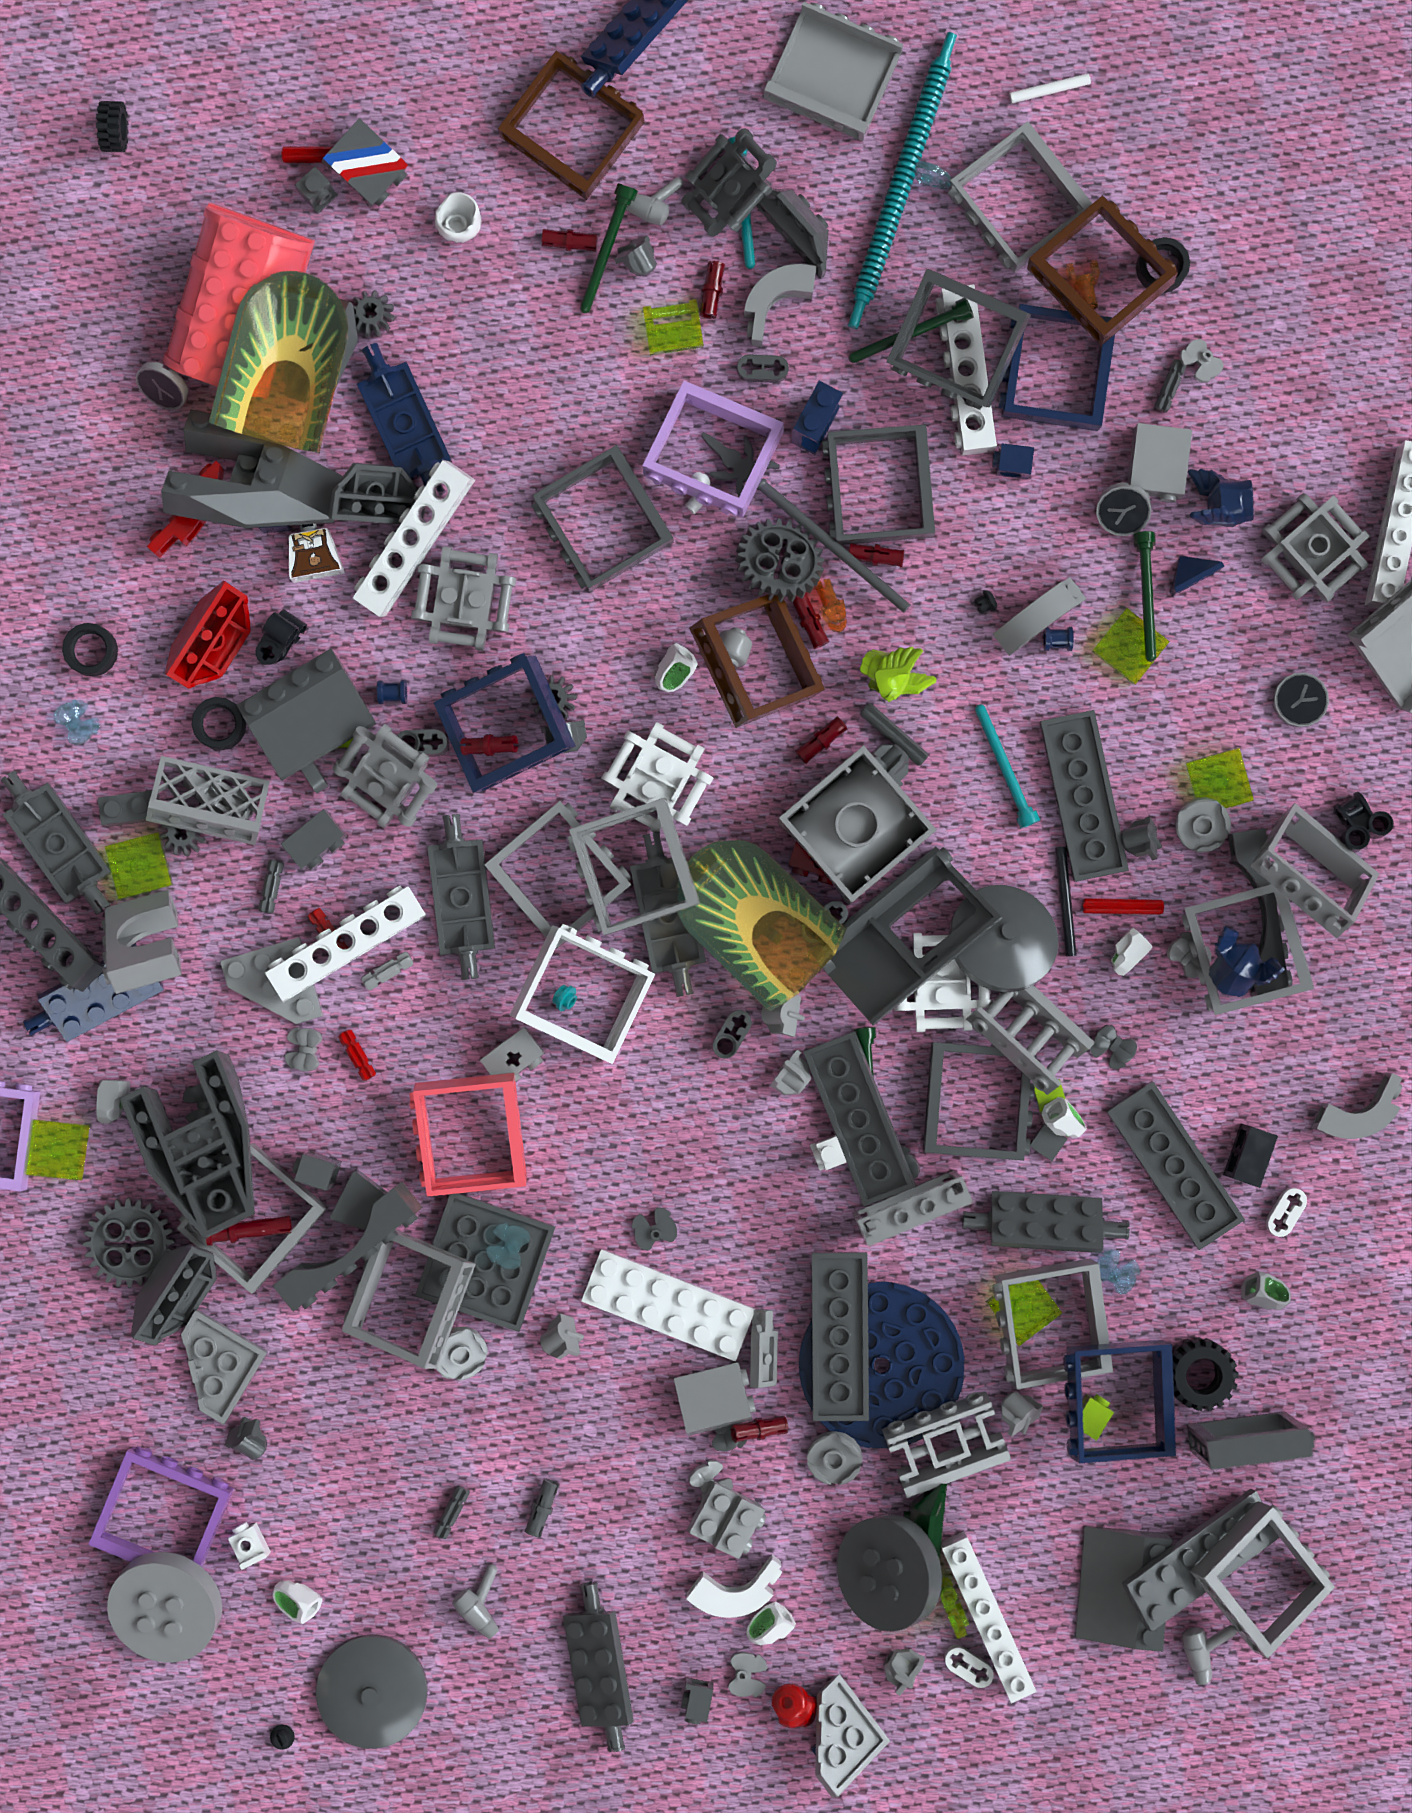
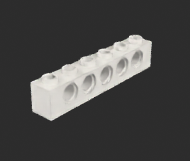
M974 284V285H967V286H969V287L975 289V284ZM942 289L940 298H936L937 314L939 315L951 310V306L956 304L955 301L964 297ZM968 300L974 318L960 323L951 321L940 326L941 341H946L947 351L943 352L945 368H950L951 378H948L949 380L984 395L988 387L978 306L977 303ZM964 339L969 347L963 350L959 349L954 341ZM963 365L968 366L972 370V375L963 376L959 373L958 368ZM957 395L956 399H954L955 405H951L952 422L957 421L958 432H954L956 449L961 448L962 456L994 452L997 444L991 406H982L981 410L965 404L966 402L963 398ZM968 419H975L978 421L980 428L970 430L966 426V421Z
M1405 440L1396 450L1364 606L1379 608L1404 586L1412 547L1411 441Z
M442 460L441 464L437 462L429 473L431 479L426 486L422 485L414 496L416 502L411 509L407 508L399 519L401 525L396 532L392 531L384 542L386 548L381 555L377 554L369 565L371 571L366 578L363 576L354 588L356 593L353 599L379 617L388 614L419 567V564H421L475 482L474 478L449 461ZM440 484H444L448 490L447 496L444 499H440L436 494L437 487ZM425 507H429L432 511V518L429 522H425L421 517V512ZM410 530H414L417 534V541L414 545H410L406 539L407 533ZM396 552L402 557V564L398 568L394 567L391 561L393 554ZM381 575L387 579V587L383 591L377 586V579Z
M401 885L387 893L389 898L379 904L378 900H375L363 908L365 913L357 918H355L354 914L339 922L341 927L331 932L329 928L317 935V942L308 947L304 943L291 951L294 956L285 961L281 957L269 964L268 968L270 970L265 974L283 1002L289 1000L424 918L426 914L409 886L405 889ZM389 906L397 907L400 911L399 918L394 921L386 919L384 916L385 909ZM366 920L373 921L376 924V931L371 935H365L360 930L361 924ZM349 935L353 940L352 946L346 950L340 949L336 944L338 937ZM318 949H324L329 954L328 960L323 964H317L313 961V954ZM295 963L302 964L305 968L304 975L298 979L292 978L289 975V968Z
M965 1531L941 1541V1548L1010 1702L1013 1703L1037 1692Z

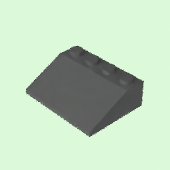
M331 648L237 704L248 727L282 781L351 740L358 726L369 729L377 724L342 662Z
M1084 1526L1076 1638L1137 1650L1163 1652L1165 1623L1153 1632L1147 1630L1122 1582L1172 1546V1538L1167 1533Z

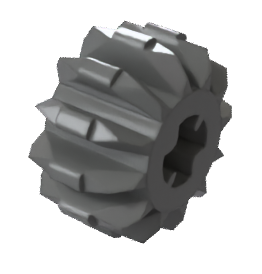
M376 290L372 292L371 297L368 296L366 291H363L362 300L358 297L353 298V302L356 305L353 308L357 333L364 330L365 336L370 338L372 331H374L376 336L380 337L381 332L379 329L383 328L385 331H389L390 326L387 322L395 320L394 315L391 314L394 306L393 304H387L388 297L386 295L379 298ZM375 309L377 315L374 318L370 315L368 318L366 313L369 310L373 312Z
M550 675L549 686L552 693H558L557 696L560 699L558 707L562 716L567 719L569 716L564 709L567 708L574 711L576 708L568 701L576 700L577 695L567 694L574 687L572 684H568L562 688L565 678L560 677L558 683L555 684L554 676ZM536 697L530 699L531 704H538ZM539 705L534 709L535 714L542 712Z
M161 824V827L168 829L167 833L160 834V838L169 839L164 847L170 849L174 846V855L178 856L183 851L184 856H190V847L195 852H199L200 847L196 843L205 844L207 842L205 838L200 837V834L203 833L188 830L186 832L188 836L186 839L179 838L182 834L181 828Z

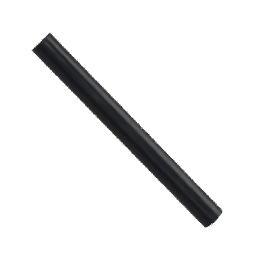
M1056 847L1055 854L1066 957L1077 956L1066 847Z

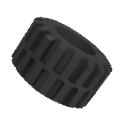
M1194 1337V1340L1185 1339L1182 1345L1176 1344L1173 1347L1175 1350L1172 1353L1174 1397L1197 1411H1202V1409L1211 1411L1214 1410L1213 1407L1216 1405L1219 1408L1225 1405L1223 1401L1226 1398L1228 1400L1232 1398L1233 1395L1230 1393L1232 1389L1236 1390L1238 1384L1235 1383V1378H1239V1373L1235 1370V1367H1237L1235 1360L1231 1358L1232 1355L1226 1349L1210 1339H1202L1200 1337ZM1206 1358L1211 1360L1215 1366V1377L1212 1383L1203 1389L1191 1388L1186 1379L1189 1366L1198 1359Z

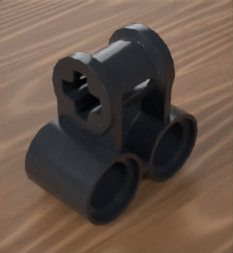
M285 609L279 614L274 612L263 626L262 633L264 635L255 650L257 660L264 665H271L283 660L291 646L300 640L301 637L299 635L300 633L304 634L307 624ZM268 647H273L272 653L274 654V656L270 655L271 650Z
M1358 791L1353 793V797L1349 800L1333 806L1337 817L1347 829L1342 833L1340 841L1354 853L1365 848L1370 838L1379 839L1392 831L1394 821L1390 814L1384 811L1372 813L1368 802ZM1356 806L1355 809L1351 810L1350 812L1348 811L1350 808ZM1374 819H1379L1384 823L1383 832L1376 831L1373 828L1372 822ZM1350 833H1356L1360 836L1361 843L1359 846L1351 844L1349 841Z

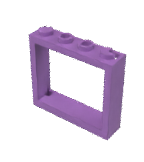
M139 1446L136 1448L131 1447L125 1454L88 1545L129 1562L139 1556L154 1553L151 1550L105 1532L131 1466L135 1463L218 1497L214 1511L193 1559L195 1563L202 1567L234 1488L229 1487V1483L222 1481V1478L214 1477L212 1480L203 1476L204 1472L198 1468L189 1466L186 1469L178 1466V1461L171 1457L162 1456L161 1459L152 1455V1450L147 1447L145 1449Z

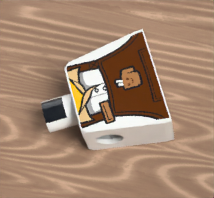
M301 524L300 533L289 535V577L293 583L345 574L332 535L327 528L317 529V524Z

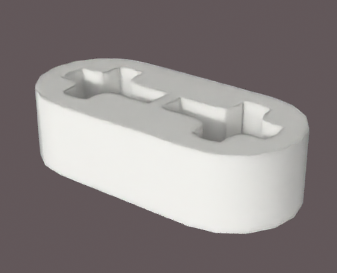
M1287 1188L1281 1193L1266 1219V1228L1271 1234L1284 1237L1291 1232L1307 1204V1197L1303 1191L1297 1188ZM1297 1193V1200L1300 1201L1299 1205H1292L1289 1211H1287L1286 1209L1290 1204V1201L1287 1200L1288 1195L1294 1196ZM1285 1213L1286 1216L1283 1219V1223L1286 1225L1285 1228H1279L1275 1231L1276 1225L1273 1223V1220H1280Z
M960 1645L950 1646L946 1650L944 1660L947 1668L978 1688H985L992 1683L994 1678L990 1664ZM959 1652L962 1653L961 1657L967 1665L964 1666L959 1662L953 1665V1660L950 1656L952 1654L958 1655ZM971 1667L977 1670H982L983 1667L986 1668L985 1673L987 1677H981L979 1680H976V1674L970 1670Z

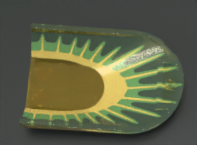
M282 271L271 274L270 277L262 280L257 285L254 284L243 297L236 314L209 419L210 424L290 448L320 453L348 338V321L344 307L336 293L325 282L304 272Z
M720 840L703 847L687 862L701 904L678 912L683 925L766 1009L772 1011L798 995L836 954L847 929L760 847L744 840ZM678 880V883H677L678 897H677V899H678V902H681V901H684V900H686V899H685V896H684V893H683V890H682L680 881Z

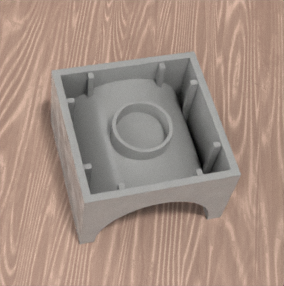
M864 745L780 816L777 822L815 861L848 905L936 831V828Z

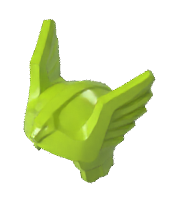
M899 647L896 651L890 653L872 649L865 654L860 667V672L870 678L868 687L876 690L888 702L896 700L902 694H919L935 684L937 680L934 676L910 673L923 652L921 648Z

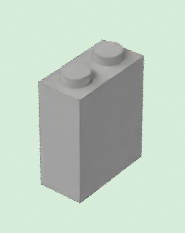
M1138 423L1133 431L1127 483L1143 488L1149 496L1160 497L1162 502L1175 503L1176 499L1180 500L1185 495L1192 430Z
M738 1362L674 1378L685 1430L688 1436L753 1420L751 1413L756 1412L753 1396H747L745 1386L750 1385L746 1368L740 1369Z

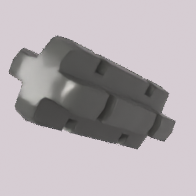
M1174 359L1171 363L1170 372H1168L1159 393L1161 396L1157 398L1154 406L1158 411L1167 413L1171 407V399L1173 400L1182 379L1180 376L1184 374L1186 366H1183L1180 360Z
M268 861L267 870L269 872L268 875H265L261 893L263 899L260 900L258 907L260 912L269 914L274 912L276 903L273 902L274 899H277L281 880L279 874L282 873L284 867L281 861Z
M459 1485L456 1487L452 1495L453 1499L449 1500L440 1518L441 1522H438L434 1530V1534L441 1539L448 1537L451 1531L450 1527L454 1525L464 1506L462 1503L466 1502L470 1494L468 1489Z

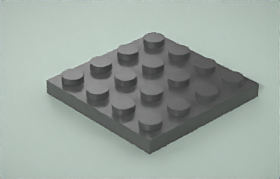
M461 1193L450 1194L433 1245L476 1264L459 1312L520 1332L556 1226ZM428 1256L415 1296L438 1304L451 1266Z

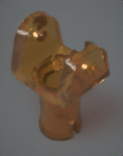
M1090 260V274L1077 276L1073 263L1066 264L1067 282L1073 289L1078 290L1079 295L1094 310L1098 308L1094 290L1100 275L1097 260Z
M824 579V587L821 581L818 582L817 586L814 585L823 605L821 607V616L831 631L842 632L847 626L844 599L839 600L831 580Z

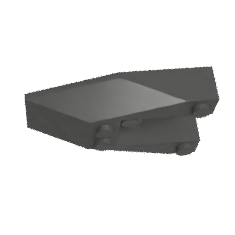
M190 409L183 429L186 452L236 461L230 481L168 471L161 490L164 513L242 528L334 522V519L328 518L332 490L343 477L342 475L243 426L241 433H237L212 425L215 414Z
M218 1050L192 1062L212 1113L173 1131L159 1094L155 1089L143 1086L120 1098L148 1173L205 1239L255 1215L249 1124L240 1082L229 1054Z

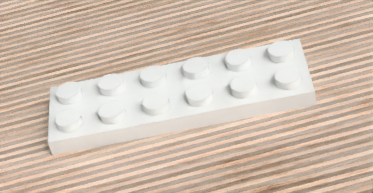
M603 1249L600 1251L581 1302L735 1362L755 1308Z

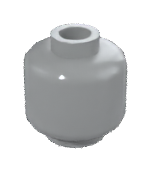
M733 627L730 630L722 631L719 635L737 670L747 663L752 648V641L746 636V632L740 628Z

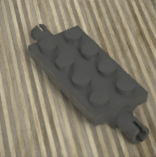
M16 771L7 774L8 778L4 776L1 782L15 800L13 801L14 805L2 815L65 904H69L77 897L83 895L96 915L102 913L104 908L110 907L111 904L105 899L97 885L98 882L110 875L112 870L51 784L46 783L39 789L32 791L26 788Z
M452 814L453 826L451 824V816L444 815L442 818L446 840L443 841V844L427 846L440 955L456 954V956H459L461 980L470 979L469 968L471 979L479 978L476 954L481 950L496 949L487 871L484 865L486 863L483 840L465 841L461 833L460 814Z
M660 832L652 833L654 845H652L650 834L642 835L648 859L646 863L630 866L640 915L678 903L679 877L672 857L667 858V856H664ZM680 911L643 923L642 926L652 973L664 971L672 973L676 997L684 996L682 984L685 986L686 995L694 994L688 969H691L690 966L706 963L703 944L688 930Z
M992 1191L991 1210L988 1213L963 1211L962 1229L987 1230V1233L991 1235V1246L1102 1253L1104 1238L1128 1240L1130 1234L1129 1222L1105 1221L1103 1218L1102 1198Z
M591 1581L580 1585L585 1609L579 1613H568L563 1616L581 1727L602 1726L605 1728L608 1752H618L625 1749L621 1726H629L634 1722L616 1612L605 1611L604 1606L600 1605L598 1583L594 1581L592 1584Z

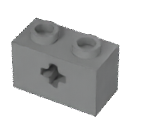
M523 1027L480 1061L490 1075L514 1073L515 1082L521 1079L519 1073L528 1067L531 1071L543 1062L541 1056L545 1052L527 1027ZM510 1052L513 1054L520 1053L522 1056L519 1058V1066L515 1063L510 1065L507 1062L510 1060Z

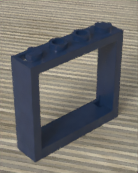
M1020 304L1018 309L1030 313V318L1080 325L1066 310ZM1100 316L1106 323L1113 318ZM1011 319L1010 328L1014 329L1017 321ZM1023 332L1002 379V382H1006L1005 393L1000 392L998 408L1003 409L1002 417L1099 431L1103 423L1115 335L1102 346H1099L1089 416L1014 405Z
M524 653L510 659L511 664L502 667V665L495 666L486 671L487 676L481 679L478 676L471 678L463 683L465 687L456 690V688L447 690L440 694L441 699L433 702L473 793L483 792L576 747L536 656H525ZM524 669L555 741L482 776L473 754L463 755L461 753L460 746H466V744H460L465 736L451 705Z
M1164 1340L1066 1347L1067 1355H1064L1063 1365L1068 1375V1383H1065L1064 1392L1066 1399L1069 1401V1411H1066L1065 1419L1067 1427L1070 1428V1439H1067V1452L1074 1461L1082 1464L1176 1456L1172 1344ZM1152 1352L1156 1443L1084 1449L1081 1357Z

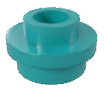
M566 985L558 988L552 1002L559 1011L569 1010L574 1006L577 1001L576 988Z

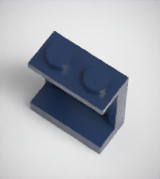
M819 380L793 428L791 443L816 455L841 407L838 403L843 396V392Z

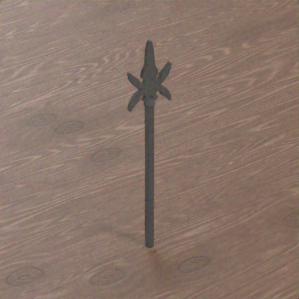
M703 432L701 437L706 444L721 458L727 470L732 469L734 471L733 473H728L727 471L710 472V476L720 481L737 480L736 492L738 497H740L744 488L743 483L747 482L756 461H753L754 453L751 442L746 436L743 437L744 454L747 458L742 459L740 452L727 448L718 440ZM770 461L767 469L780 468V465L774 461ZM761 479L757 490L765 494L903 613L908 610L911 604L767 483L766 479Z

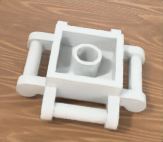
M658 722L653 727L647 741L627 731L623 737L625 741L608 772L605 771L601 777L602 780L619 789L609 808L615 812L634 808L633 805L624 801L627 794L644 804L665 798L672 818L688 826L691 820L689 816L706 786L710 785L714 779L709 774L695 768L705 748L700 745L694 746L663 729L664 725ZM659 738L690 755L688 763L655 746L657 739ZM636 745L642 748L626 779L622 781L617 776ZM693 776L697 781L680 812H678L673 807L688 780ZM647 814L635 818V820L650 827V831L653 833L660 832L662 828L659 817L656 819Z
M913 933V954L917 958L923 957L922 947L936 946L948 935L922 936V933ZM953 959L914 992V1002H907L906 998L894 1008V1011L915 1010L916 1032H925V1029L963 1028V1031H972V1025L966 1020L971 1014V1008H988L993 1003V1000H990V989L979 984V1000H971L970 978ZM962 1009V1017L925 1018L924 1010Z

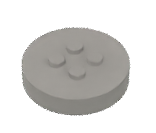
M154 1552L137 1557L122 1570L109 1592L107 1612L114 1632L133 1652L153 1661L166 1663L180 1662L194 1657L208 1645L221 1620L222 1600L214 1580L200 1565L178 1554Z

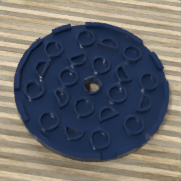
M887 1281L868 1282L869 1421L820 1422L830 1431L849 1435L861 1447L889 1449L882 1429L890 1423L905 1421L922 1411L929 1412L938 1409L946 1402H956L963 1386L965 1357L960 1336L946 1312L929 1296L910 1286ZM811 1320L804 1333L799 1351V1376L804 1396L813 1411ZM883 1357L889 1361L888 1370L878 1372L874 1369V1362L877 1358ZM920 1433L906 1438L908 1445L923 1439V1436Z

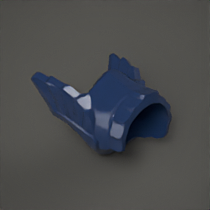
M1202 468L1199 470H1188V474L1196 485L1199 494L1208 496L1207 509L1192 512L1190 514L1191 519L1199 522L1201 525H1220L1224 527H1235L1238 524L1254 519L1253 484L1251 480L1229 481L1212 469L1209 471Z
M1225 926L1222 929L1221 935L1218 936L1217 943H1215V954L1218 957L1209 968V976L1219 992L1230 996L1242 997L1254 984L1259 986L1270 984V981L1277 979V975L1284 972L1285 968L1273 957L1266 962H1262L1258 947L1254 943H1236L1239 933Z

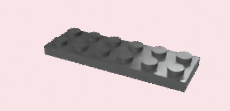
M1095 710L1040 721L1073 881L1078 882L1129 871Z
M854 1031L804 1051L803 1053L863 1205L867 1206L916 1187L856 1032Z
M1150 1081L1106 1111L1198 1250H1201L1245 1220L1153 1081Z
M811 1252L813 1421H869L868 1253Z
M1249 1489L1122 1582L1147 1630L1153 1632L1206 1593L1190 1571L1258 1501L1262 1502L1256 1490ZM1269 1523L1217 1575L1220 1581L1280 1538Z

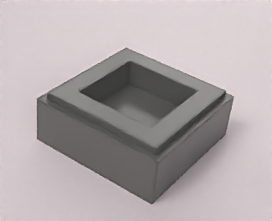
M1043 1123L1030 1142V1147L1050 1161H1053L1067 1141V1138L1056 1135Z

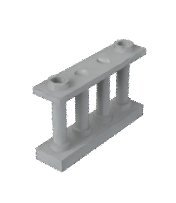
M1034 985L1017 992H1001L986 1011L979 1007L966 1018L976 1032L987 1038L1033 1082L1037 1089L1043 1091L1046 1095L1060 1086L1061 1082L1055 1075L1073 1054L1076 1058L1080 1057L1095 1043ZM1013 998L1023 1010L1005 1030L994 1020V1017ZM1033 1017L1043 1026V1029L1025 1049L1014 1037L1027 1021ZM1053 1036L1063 1045V1049L1045 1068L1034 1056L1049 1038Z

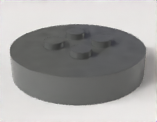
M878 1515L854 1525L841 1542L837 1557L839 1585L847 1604L864 1623L881 1631L894 1632L916 1625L932 1613L941 1593V1565L934 1545L918 1525L899 1515Z

